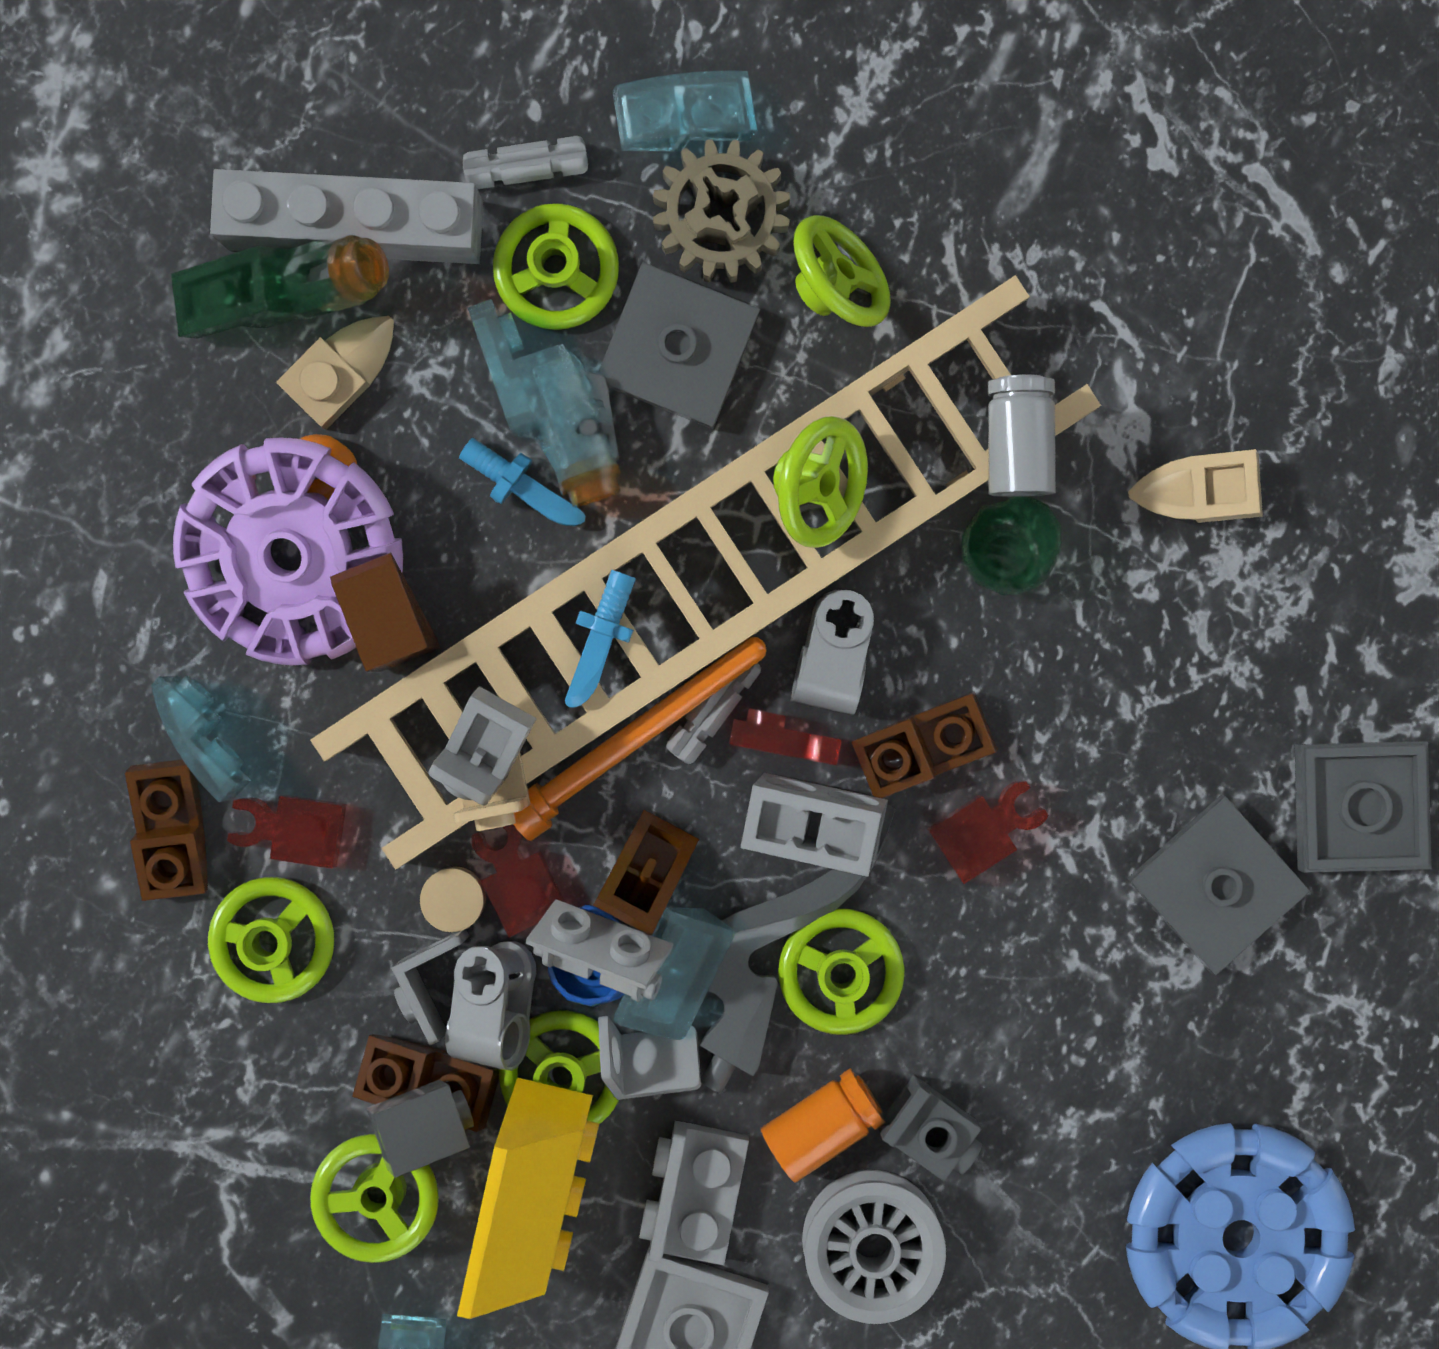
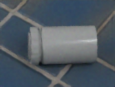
M1009 375L988 381V396L993 397L988 404L989 495L1013 497L1041 496L1056 493L1055 402L1050 398L1051 395L1055 394L1054 379L1045 378L1040 375Z

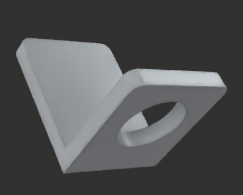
M466 929L455 932L402 958L391 968L400 987L394 990L398 1006L410 1024L418 1021L429 1045H433L442 1039L445 1035L446 1027L416 966L461 945L469 937Z
M609 1016L598 1018L601 1077L617 1100L691 1091L700 1088L701 1074L698 1034L693 1026L621 1035Z

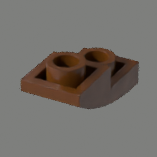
M975 691L852 741L873 797L878 798L889 796L934 779L938 774L996 753L998 750Z
M194 758L130 766L125 772V778L136 828V834L130 840L142 901L206 893L208 890L206 845Z
M372 1034L368 1037L352 1097L376 1105L441 1080L449 1085L451 1093L458 1090L463 1092L474 1123V1127L469 1128V1130L478 1132L486 1127L499 1080V1068L453 1058L447 1051Z

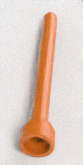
M757 637L746 639L544 786L535 783L530 788H527L530 805L522 811L514 812L516 823L513 825L527 840L532 841L551 828V819L559 814L557 808L559 805L765 657L767 650L763 640Z

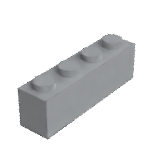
M214 169L210 234L229 251L321 256V253L326 251H338L339 257L480 264L483 200L475 183Z

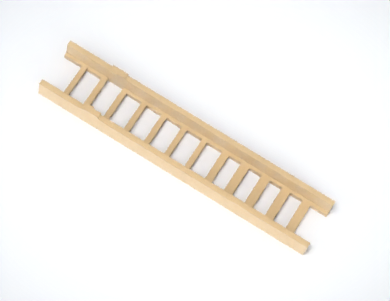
M1013 276L312 738L310 741L322 759L328 761L368 734L424 818L422 822L381 848L395 870L470 822L455 824L454 813L464 808L462 799L457 798L451 803H447L392 719L417 701L423 699L450 739L463 709L446 682L477 663L499 698L537 718L527 737V741L533 749L521 756L526 784H528L989 480L988 449L986 451L983 449L929 367V364L967 340L992 379L1011 375L982 332V329L1030 297L1017 276ZM907 371L911 372L975 469L970 473L966 470L946 484L947 488L935 495L871 397L881 389L887 392L904 381L906 378L903 374ZM1088 384L1055 405V436L1101 406ZM859 411L915 497L878 522H875L862 502L854 519L861 533L821 558L815 548L805 547L797 543L788 534L781 520L778 496L774 485L765 472L777 465L780 457L790 449L796 437L812 422L830 416L846 420ZM822 440L815 446L812 453L822 455L825 447ZM839 467L840 484L838 489L843 497L848 479ZM750 482L807 567L768 594L711 509ZM695 518H698L753 602L752 605L714 630L657 545V543ZM643 553L699 637V640L659 665L626 614L623 613L619 625L634 631L629 643L619 639L616 640L641 678L610 698L601 684L598 683L591 697L582 704L587 713L555 733L499 647L531 627L570 686L581 654L553 612L584 591L597 609L606 587L603 579L610 575L611 570H618Z

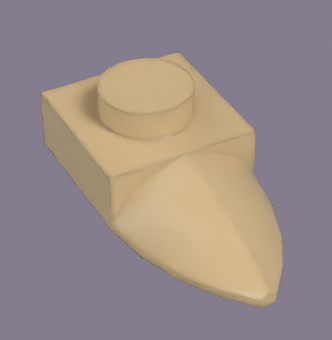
M390 316L372 317L357 321L340 329L325 341L320 337L276 383L322 428L327 430L371 385L381 371L390 351L394 320Z
M1254 449L1190 456L1171 461L1140 479L1128 491L1129 498L1156 514L1175 519H1193L1198 523L1263 517L1259 454Z

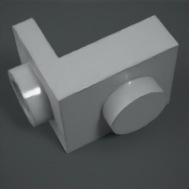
M479 686L470 696L445 749L434 760L428 772L429 776L441 782L454 796L464 800H473L480 805H487L506 780L537 718Z

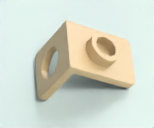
M520 752L506 781L487 805H480L473 800L462 799L464 808L454 813L455 824L474 820L476 831H483L516 823L514 812L522 811L530 805Z

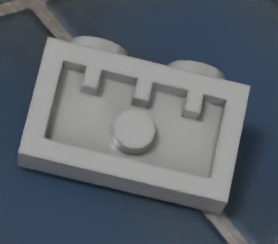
M675 1120L671 1139L659 1137L652 1176L663 1178L659 1201L646 1200L639 1235L640 1239L650 1240L649 1261L661 1263L663 1254L724 1266L749 1144V1135Z

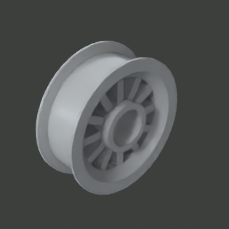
M861 1170L834 1180L815 1198L804 1221L802 1243L810 1282L826 1305L850 1320L867 1324H883L903 1319L920 1309L930 1299L941 1281L946 1262V1244L940 1223L931 1203L921 1190L897 1174L881 1170ZM872 1203L871 1214H864L861 1204ZM884 1203L892 1205V1208L885 1217H883ZM851 1208L856 1217L853 1222L843 1215ZM905 1215H908L911 1219L905 1223L900 1224ZM835 1226L844 1234L830 1232L832 1230V1227ZM880 1234L890 1240L889 1246L880 1256L865 1257L856 1250L859 1242L868 1235ZM919 1236V1242L907 1241ZM827 1250L839 1251L827 1257ZM902 1258H910L916 1260L912 1266ZM848 1267L841 1277L836 1273ZM894 1270L903 1276L897 1282H894L891 1276ZM861 1275L864 1276L863 1288L855 1286ZM882 1278L886 1287L875 1288V1280Z

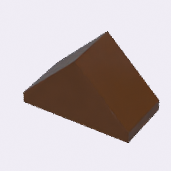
M392 553L330 576L333 590L366 672H382L440 649L438 640Z
M643 810L593 906L651 936L699 839Z

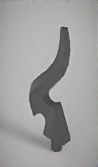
M888 804L876 861L887 839L896 810ZM831 869L824 875L790 893L732 914L718 923L709 932L695 957L690 980L689 1000H694L702 992H712L717 994L723 1001L724 1011L700 1041L701 1047L714 1054L701 1077V1083L718 1093H722L736 1067L754 1076L759 1067L778 982L774 974L759 975L750 969L749 958L753 951L835 911L860 888L866 876Z

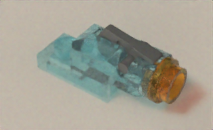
M492 299L467 307L511 432L517 438L539 430L541 435L534 438L555 471L561 494H568L572 507L576 508L601 501L619 493L621 489L617 477L622 473L619 464L616 463L619 460V452L606 378L603 375L585 371L583 363L563 344L515 359L514 353L523 350L524 346L512 313L500 316Z

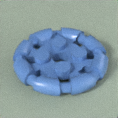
M1231 1123L1213 1125L1197 1130L1173 1143L1171 1146L1175 1150L1157 1167L1152 1163L1143 1174L1135 1189L1127 1216V1222L1132 1224V1243L1126 1244L1128 1263L1134 1282L1147 1305L1151 1308L1157 1306L1167 1316L1166 1325L1176 1333L1209 1349H1228L1229 1345L1247 1346L1248 1349H1273L1292 1342L1310 1331L1306 1324L1323 1308L1329 1313L1338 1301L1348 1281L1354 1260V1254L1348 1251V1233L1355 1231L1353 1213L1347 1195L1331 1168L1323 1169L1314 1160L1315 1151L1303 1141L1281 1130L1259 1124H1254L1251 1130L1233 1129ZM1235 1155H1250L1249 1171L1231 1169V1163L1234 1161ZM1194 1170L1205 1182L1197 1187L1186 1199L1175 1186ZM1289 1176H1296L1303 1185L1290 1197L1279 1186ZM1237 1220L1251 1222L1254 1234L1250 1244L1238 1251L1226 1249L1223 1245V1233L1226 1227ZM1173 1224V1243L1158 1242V1227ZM1304 1228L1322 1230L1321 1247H1304ZM1188 1273L1196 1286L1183 1297L1176 1290V1283ZM1296 1278L1304 1289L1286 1305L1277 1295L1288 1291ZM1227 1301L1245 1302V1319H1228Z

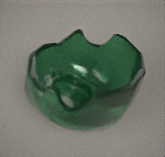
M1013 496L998 503L984 504L974 514L971 523L966 526L962 535L963 564L976 584L1001 595H1018L1033 590L1044 583L1058 562L1062 550L1061 524L1048 504L1031 496Z

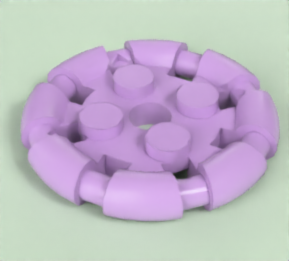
M266 438L264 446L248 449L244 444H241L226 451L208 464L192 482L195 492L188 504L180 505L175 521L173 535L175 568H182L189 588L184 591V594L194 612L207 628L223 642L230 638L247 648L246 655L274 664L309 665L314 657L327 655L330 659H335L356 648L333 590L330 576L392 553L401 572L403 570L402 539L394 538L388 518L394 515V512L379 486L355 462L347 466L330 456L331 448L315 442L294 438ZM269 471L275 490L259 494L255 483L256 474ZM315 477L335 488L329 500L319 493H307ZM217 505L234 514L227 529L216 523V519L212 516ZM364 525L369 546L352 550V543L347 528ZM285 538L297 545L302 556L299 569L293 571L285 570L274 562L271 556V545L275 539ZM219 559L225 578L224 581L213 580L208 565L209 561ZM247 602L267 612L260 626L242 616ZM314 615L318 631L306 633L299 625L298 619Z

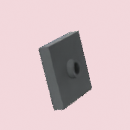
M642 262L598 374L606 378L608 388L714 429L760 314V309Z
M1427 741L1294 744L1298 871L1305 873L1432 869L1429 751Z
M1222 795L1216 798L1127 878L1199 961L1215 976L1310 892L1229 799Z

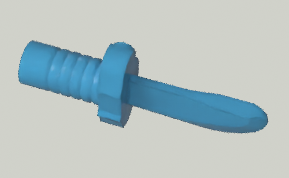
M471 438L463 448L459 459L475 468V470L487 478H490L493 482H496V486L490 494V497L495 502L503 504L510 494L514 493L553 522L565 526H578L585 522L586 516L584 512L525 474L532 463V459L523 453H520L510 463L475 438Z
M611 570L595 616L583 611L579 612L575 624L591 630L565 699L568 707L582 705L594 693L600 681L613 638L627 643L630 642L634 630L619 624L636 578Z

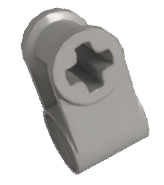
M833 590L825 593L816 601L812 610L805 646L802 647L795 672L791 702L850 715L855 714L863 687L866 655L874 625V613L871 605L861 594L851 590ZM847 600L849 601V612L858 615V622L856 627H845L842 636H835L836 625L826 621V614L829 609H840L842 601Z
M503 941L492 947L476 946L464 951L458 958L454 969L455 981L451 1014L445 1032V1045L447 1053L451 1057L510 1071L517 1068L524 1059L530 1039L529 1017L533 984L536 977L535 960L525 945L516 941ZM482 966V971L471 973L473 967ZM520 972L518 978L509 979V974Z

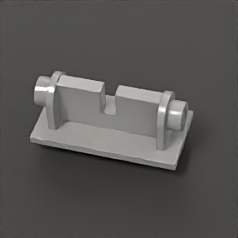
M555 899L526 939V944L534 947L533 953L542 957L543 965L547 967L555 966L586 979L595 970L601 973V985L631 996L632 1000L637 1002L641 1001L643 997L651 1000L655 999L662 984V975L657 974V972L673 949V943L652 935L650 936L639 930Z

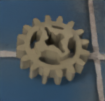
M709 139L705 142V156L697 159L694 153L687 148L681 151L684 167L681 172L669 166L664 168L663 179L671 188L670 190H654L653 202L667 211L654 216L653 225L656 231H670V234L661 243L662 250L665 255L674 253L679 249L683 252L679 266L680 270L684 273L690 270L695 263L703 265V278L705 282H711L716 269H725L726 276L730 283L737 282L738 266L746 264L752 272L757 274L761 271L762 267L759 256L761 251L772 256H777L779 253L780 244L771 234L788 233L790 219L777 214L776 211L783 210L789 206L790 194L789 192L773 191L781 181L782 173L779 168L768 170L765 173L760 170L764 154L761 150H756L748 159L740 157V143L738 140H732L727 153H718L714 141ZM715 172L733 173L742 178L736 181L717 177ZM690 186L696 199L695 206L680 221L678 216L680 201ZM709 195L714 202L718 201L719 205L723 208L733 204L732 223L734 228L730 222H725L720 215L709 219ZM763 202L764 220L758 233L753 237L751 228L746 222L747 216L757 209L758 204ZM706 241L725 245L729 251H712L700 245Z

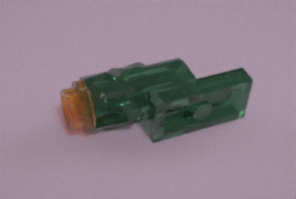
M348 235L329 242L314 241L288 250L255 246L171 273L178 337L199 339L240 326L266 329L291 321L311 319L364 304L374 298L388 281L389 265L387 257L382 248L372 239Z

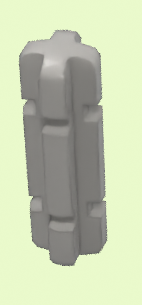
M571 136L558 138L557 145L549 146L548 141L545 140L498 147L497 154L488 153V149L467 152L463 155V170L467 183H475L477 189L495 187L494 181L502 180L504 185L554 178L553 172L562 171L563 176L583 174L588 170V158L583 138Z
M759 663L752 666L691 710L685 717L688 720L685 726L679 725L667 741V749L687 764L695 762L707 746L704 743L708 735L713 738L741 700L742 696L739 693L744 687L749 689L761 673Z

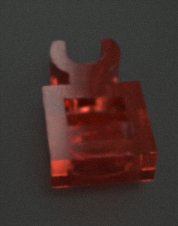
M749 708L747 720L733 718L729 738L730 745L837 765L842 740L784 728L786 716Z
M1018 780L1007 785L1000 794L998 804L993 808H990L982 795H978L927 828V831L963 884L1017 850L1008 833L1016 828L1021 830L1035 829L1048 818V813L1041 807L1027 816H1019L1014 808L1016 798L1031 788L1027 781Z
M281 795L279 796L277 812L271 811L269 806L258 798L245 797L233 801L232 808L251 812L255 817L256 824L251 833H244L242 831L228 833L227 841L236 846L248 847L260 843L264 839L271 840L272 845L269 859L333 869L337 867L347 804Z
M513 824L503 827L508 835L507 844L503 848L496 849L491 847L487 843L482 831L471 835L472 846L476 854L481 859L493 863L497 871L483 878L481 882L508 937L538 924L555 899L565 902L541 851L539 850L523 858L519 850L522 834Z

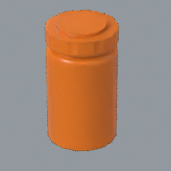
M851 1068L840 1075V1081H830L761 1127V1133L782 1169L794 1183L867 1136L870 1127L876 1130L886 1123L882 1115L883 1111L860 1075H856Z

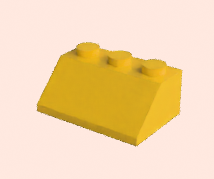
M517 1077L493 1150L457 1313L458 1317L472 1319L545 1295L551 1269L564 1271L573 1232L561 1229L564 1215L577 1217L586 1178L574 1176L577 1160L590 1163L599 1128V1123L587 1121L593 1095Z

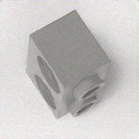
M763 773L752 786L740 848L869 877L876 861L888 800Z

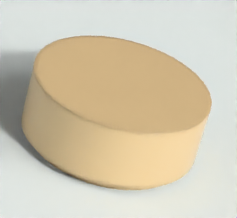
M447 867L439 870L425 882L420 894V907L424 917L432 926L445 932H458L470 927L481 916L486 903V893L481 880L473 872L462 867Z

